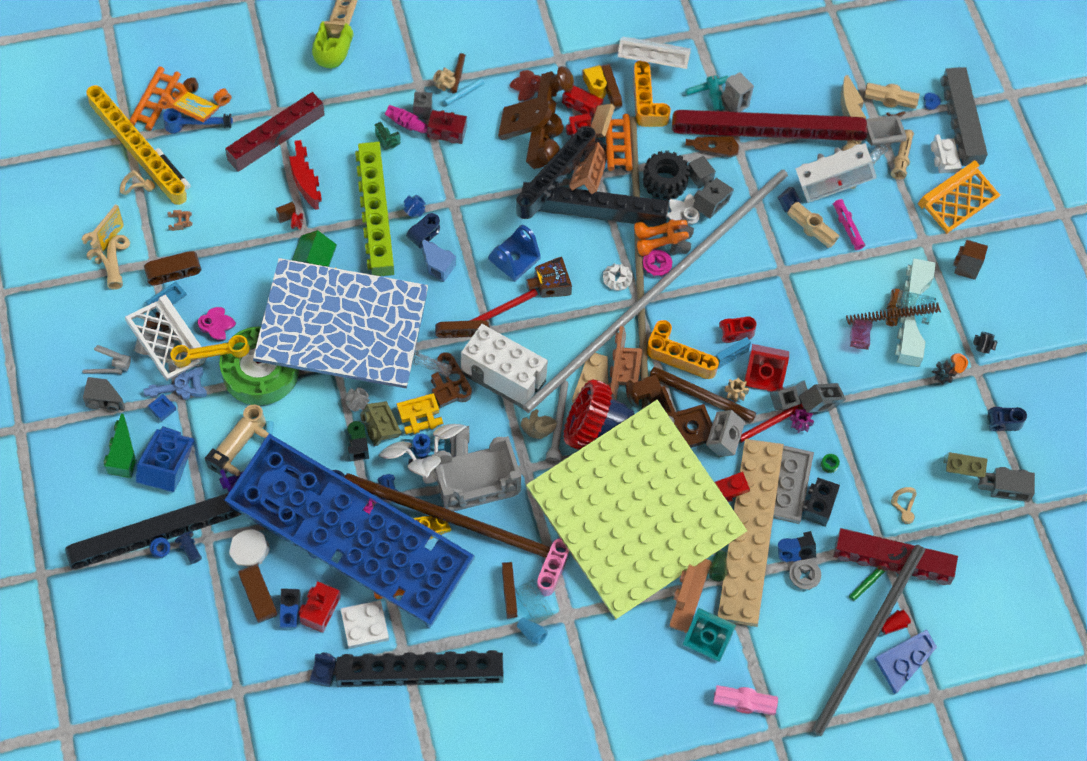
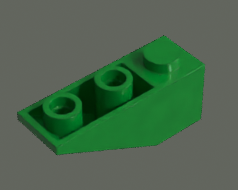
M121 413L119 420L115 422L114 438L111 437L110 451L109 455H106L104 458V467H106L109 475L132 478L136 457L125 416Z

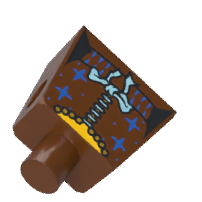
M561 256L536 266L534 278L526 279L527 289L538 288L542 298L570 296L572 284L563 257Z

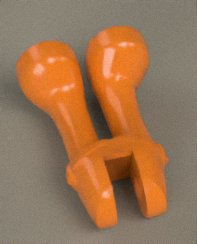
M672 219L668 223L654 227H648L643 222L635 223V233L640 239L637 241V249L640 256L649 255L652 250L667 244L675 245L688 239V232L674 233V230L686 228L688 226L687 221ZM663 233H667L668 235L657 239L645 240Z

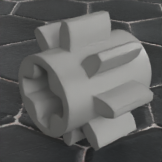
M351 388L345 398L347 400V407L355 412L359 409L363 410L370 401L368 393L362 388H357L355 391Z

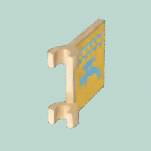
M114 205L93 232L87 233L82 237L83 244L92 240L90 246L93 249L87 252V258L91 260L93 256H97L95 262L98 265L102 262L99 253L104 252L112 237L116 236L124 227L118 205Z

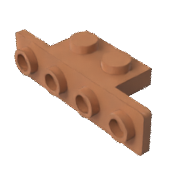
M620 326L619 332H616L615 335L617 348L613 350L614 366L610 368L612 381L608 384L611 387L612 399L616 401L619 385H626L628 380H631L633 383L638 382L642 359V349L624 348L626 341L624 326Z
M705 559L696 566L689 565L687 571H682L679 582L683 584L681 589L677 588L673 600H676L677 603L670 621V628L685 633L688 632L711 565L710 560Z

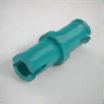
M714 75V78L709 76L706 78L709 88L708 95L712 100L714 111H724L723 93L719 88L717 76Z

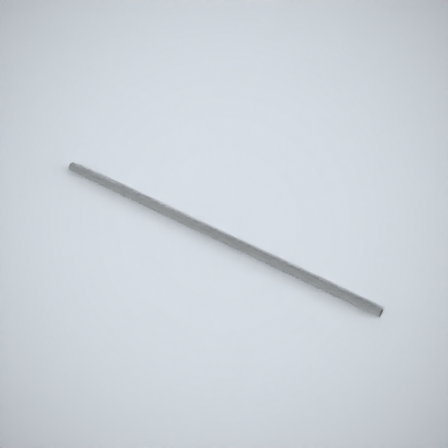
M785 170L778 172L525 403L523 409L530 413L609 341L619 331L620 326H625L777 187L788 176Z

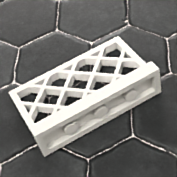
M622 37L617 57L687 69L691 48Z
M166 295L160 297L158 301L125 316V321L166 381L205 363L206 358L192 360L186 367L178 369L176 366L175 371L169 374L164 368L165 363L175 365L173 360L166 358L168 351L173 349V347L169 346L171 339L179 341L181 345H185L189 349L201 347ZM156 308L160 313V318L148 316L149 311ZM136 317L145 319L143 327L135 325L132 319ZM147 320L158 323L157 330L146 328ZM160 324L169 326L171 329L170 334L159 331ZM144 332L154 334V342L145 340L143 337ZM157 336L169 338L167 346L156 343ZM154 348L166 350L164 357L156 356ZM179 353L178 360H180L181 354L187 356L188 353Z

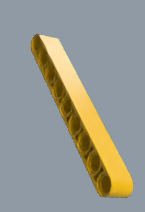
M90 86L86 94L92 109L171 202L176 205L183 204L187 200V194L182 181L100 86Z

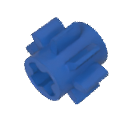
M408 195L403 201L405 206L403 210L410 217L417 215L421 217L426 211L424 206L426 203L418 195L413 197Z

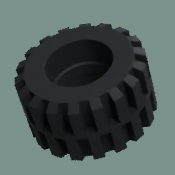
M666 150L665 153L659 151L657 155L655 153L652 154L651 158L647 159L644 167V188H647L649 194L652 193V197H659V200H663V198L670 200L672 197L674 199L678 198V195L681 196L687 188L690 168L687 166L688 162L683 160V156H678L676 152L669 153ZM659 173H669V174L673 175L674 177H673V178H663V177H661V176L658 175V174H659Z

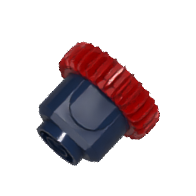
M596 379L589 380L581 388L576 399H574L573 405H571L569 415L566 418V424L564 425V442L570 447L580 450L633 416L634 411L626 408L627 405L612 399V391L609 385Z

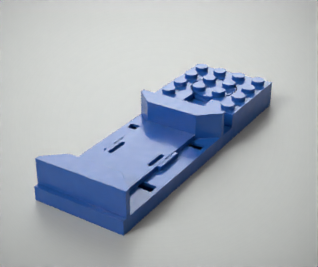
M270 433L224 500L229 507L292 545H297L307 551L313 559H320L421 620L429 629L433 626L475 558L474 554ZM369 500L376 503L370 514L363 511ZM432 536L438 541L430 551L425 548V545ZM336 551L343 554L338 563L331 560ZM398 588L405 591L400 601L393 598Z

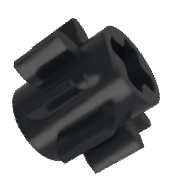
M981 331L980 336L975 335L973 343L977 345L976 350L990 354V350H995L998 343L997 340H994L995 335Z
M948 360L943 364L938 361L936 364L937 368L932 370L933 373H936L934 380L938 379L942 385L945 381L951 383L953 381L952 376L954 377L957 374L953 369L955 364L951 365L948 363Z

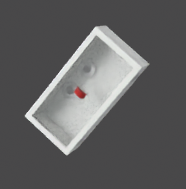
M865 143L855 145L845 151H841L839 147H836L834 155L824 157L823 154H818L817 161L795 168L807 203L877 178Z

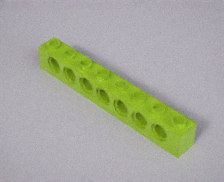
M380 142L358 143V151H355L356 162H360V166H357V176L361 177L362 180L358 181L359 192H363V196L360 197L361 208L365 207V212H362V222L366 223L367 226L363 228L364 239L368 238V243H365L366 254H370V259H367V269L371 270L372 275L375 276L394 275Z

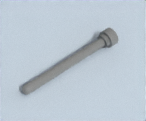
M566 380L560 386L555 419L557 426L553 432L551 448L546 453L545 459L547 463L552 465L559 464L562 458L559 444L568 391V381Z

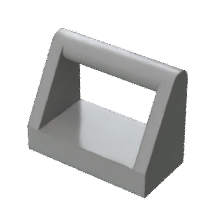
M898 115L866 119V140L871 146L907 140Z

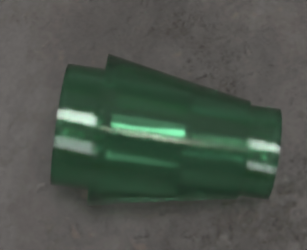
M719 550L715 553L708 569L709 578L713 581L721 582L725 580V575H728L727 554L724 551Z

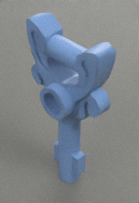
M198 367L188 373L183 372L175 378L174 384L158 387L156 384L149 385V388L144 389V395L152 398L157 397L161 393L176 391L177 395L182 396L184 400H188L190 396L206 397L207 391L201 386L200 381L203 375V368ZM191 379L193 380V389L188 385Z

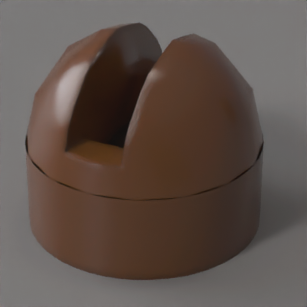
M188 78L183 82L188 92H197L199 85L196 78Z

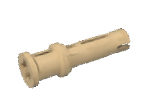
M904 130L907 140L900 143L898 155L893 161L894 168L891 170V176L898 180L905 179L907 176L906 168L910 163L908 156L914 132L911 130Z

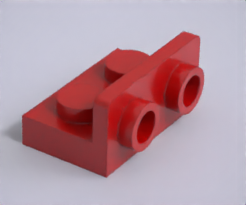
M573 86L570 92L564 91L562 104L567 108L580 112L582 115L590 113L591 118H594L597 106L603 104V99Z

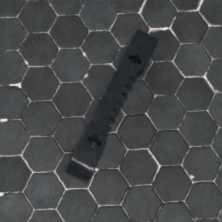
M589 126L581 127L516 198V214L522 219L533 217L544 205L547 198L550 197L551 191L554 192L555 187L558 188L559 183L563 182V178L566 179L567 174H570L571 170L575 169V165L578 166L579 162H582L593 151L596 139L595 129Z

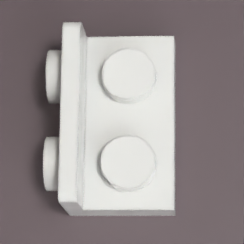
M939 134L935 135L934 140L931 142V151L934 152V163L938 167L939 174L959 172L962 167L955 140L940 139Z

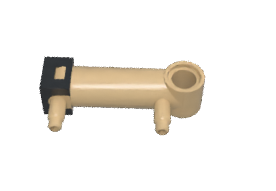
M249 405L245 408L243 417L216 450L212 448L204 458L208 468L220 475V470L224 469L225 474L229 472L236 476L240 475V470L231 465L232 460L254 433L264 438L269 434L266 430L262 429L265 426L266 420L260 406Z

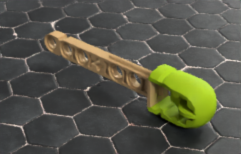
M336 0L329 22L322 21L320 23L312 47V55L320 66L335 68L345 60L353 39V30L350 22L358 0ZM344 2H350L349 5H342V3ZM339 15H346L344 18H337Z

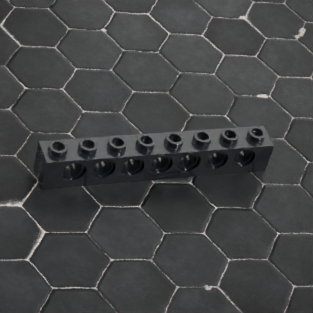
M489 650L486 653L467 651L457 654V652L448 651L445 654L426 652L423 655L407 652L403 655L384 653L383 656H374L371 653H366L362 656L343 654L341 657H336L337 687L503 683V652L498 653L496 650ZM480 663H484L488 667L482 670L479 669L477 665ZM439 664L446 666L442 671L437 670L435 667ZM458 664H465L467 668L459 670L456 666ZM398 665H401L405 668L403 671L400 672L394 670V668ZM417 665H423L425 666V669L423 671H417L415 667ZM360 666L363 670L355 673L352 671L353 668ZM376 666H382L384 668L381 672H375L373 670Z

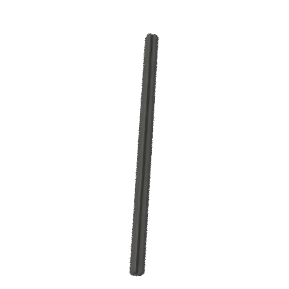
M915 545L814 725L812 729L814 734L822 736L924 554V547Z

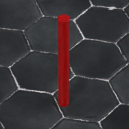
M533 289L470 321H487L538 296V293Z
M802 403L741 434L740 443L794 415L796 409L803 410Z

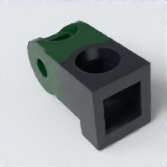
M353 421L348 425V437L353 446L348 447L350 462L369 459L365 427L362 422Z

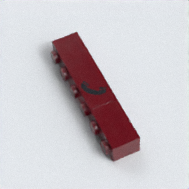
M313 92L301 98L226 147L228 162L238 172L325 116L323 102Z
M840 528L836 537L833 557L838 558L840 561H852L861 566H873L883 571L890 570L900 574L915 545ZM925 548V552L911 576H915L920 580L936 581L940 585H951L955 578L958 556Z

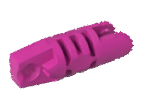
M392 105L388 106L385 115L395 123L410 131L415 130L423 134L427 132L428 125L419 120L418 116L405 109Z

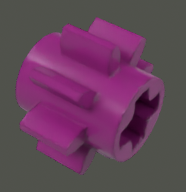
M796 409L794 415H791L789 419L793 421L791 428L798 430V433L804 430L808 432L809 426L814 424V420H811L813 413H807L805 409Z

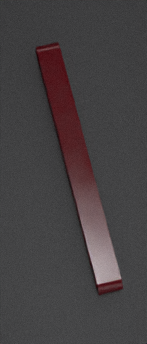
M676 110L672 114V131L678 134L862 141L867 138V120L863 117Z

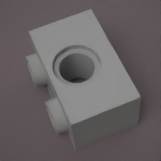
M732 410L716 412L706 445L719 457L735 455L745 422Z

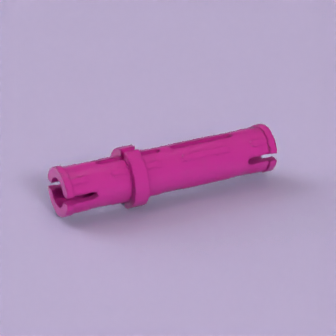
M843 199L836 200L832 205L839 216L838 220L843 224L856 251L861 250L865 247V243L852 219L853 215L848 211ZM842 212H844V214H845V216H846V218H847L848 221H846V219L844 218ZM850 228H852V230H853V232H854V234H855V236H856L855 238H854V236H853V234H852Z

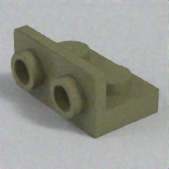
M387 401L370 403L365 406L360 414L361 421L364 423L368 436L374 446H378L382 440L398 438L401 435V430Z
M948 452L944 455L943 463L947 464L946 472L984 478L986 476L988 459Z

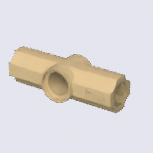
M868 82L864 98L881 101L887 107L900 105L914 109L917 108L920 96L919 93L901 90L900 86L896 84L882 86Z
M799 202L794 203L789 209L787 215L804 228L806 235L817 238L828 248H831L839 239L840 235L827 226L819 214L811 213Z

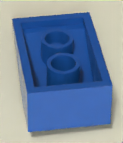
M156 429L137 464L136 483L174 492L181 480L194 444V438L179 435L177 436L178 441L174 442L172 440L175 434L164 431L161 441L164 442L159 445L156 444L158 435L163 432Z

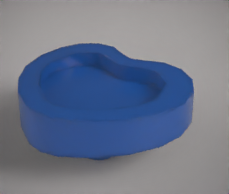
M926 93L924 96L926 109L934 110L939 107L941 103L939 96L934 93Z

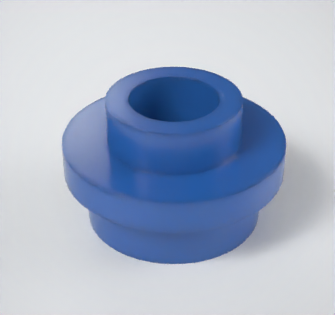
M156 538L150 544V552L157 558L165 557L170 551V543L165 538ZM158 544H162L163 546L162 550L157 551L156 549Z

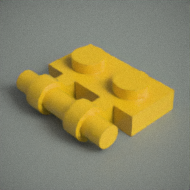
M434 393L397 403L402 423L410 421L411 424L404 427L405 434H417L421 430L435 429L436 426L443 424L442 417L434 419L433 416L439 413ZM427 417L428 421L420 423L416 421V419Z

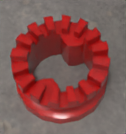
M293 212L291 219L292 229L298 227L299 230L302 229L303 223L301 222L303 221L301 220H303V213L297 215L296 212Z

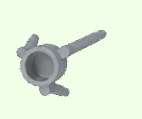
M97 345L94 348L95 351L113 357L112 366H115V369H86L82 372L122 374V371H128L131 357Z

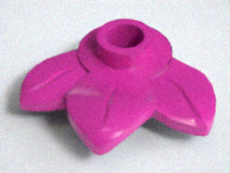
M215 307L210 309L207 315L201 316L197 324L200 331L209 333L213 339L225 340V331L232 329L236 322L232 317L224 315V308Z

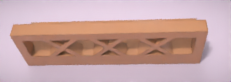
M599 142L595 143L593 151L582 162H579L578 166H575L569 185L571 190L585 185L591 194L598 191L607 161V154Z

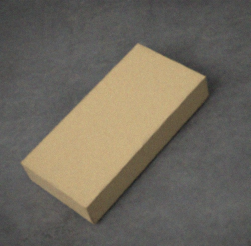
M612 104L597 106L591 127L596 131V138L606 136L615 109Z

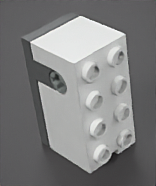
M481 324L461 352V371L465 377L522 409L523 405L534 396L535 392L538 393L546 382L548 360Z

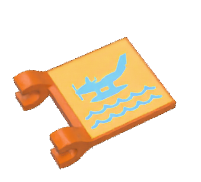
M179 82L174 85V88L178 89L179 92L175 90L172 96L164 93L161 98L165 99L166 102L162 101L159 104V107L162 109L173 108L203 123L219 109L218 105L188 92L185 86Z

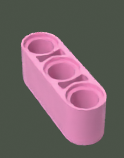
M557 538L553 542L538 576L537 592L541 596L547 597L553 594L569 557L570 551L561 538ZM563 548L565 549V551L558 552L556 549ZM556 565L558 569L552 570L549 566ZM548 582L551 586L544 587L541 583Z

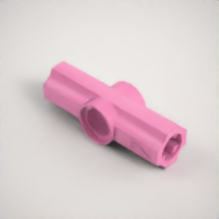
M717 685L713 704L732 707L741 713L758 712L775 716L778 697L756 693L754 689L747 687L735 689Z

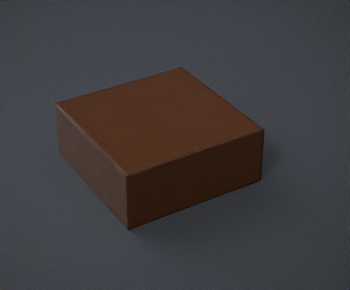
M293 201L276 208L279 223L292 219L293 212H296Z

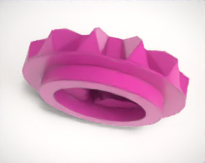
M652 250L649 255L644 256L643 268L646 269L647 273L652 274L653 277L656 275L662 277L672 269V259L668 253L662 250ZM655 259L659 264L661 263L660 268L654 265Z

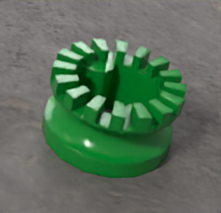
M826 454L821 462L822 470L827 473H834L840 464L839 458L834 454ZM830 460L832 463H835V466L830 467L825 461Z

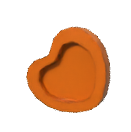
M955 353L951 356V362L955 364L954 371L962 373L968 366V359L960 353Z

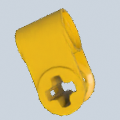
M597 65L582 69L583 80L589 92L603 99L606 96L605 87L607 83L601 66Z

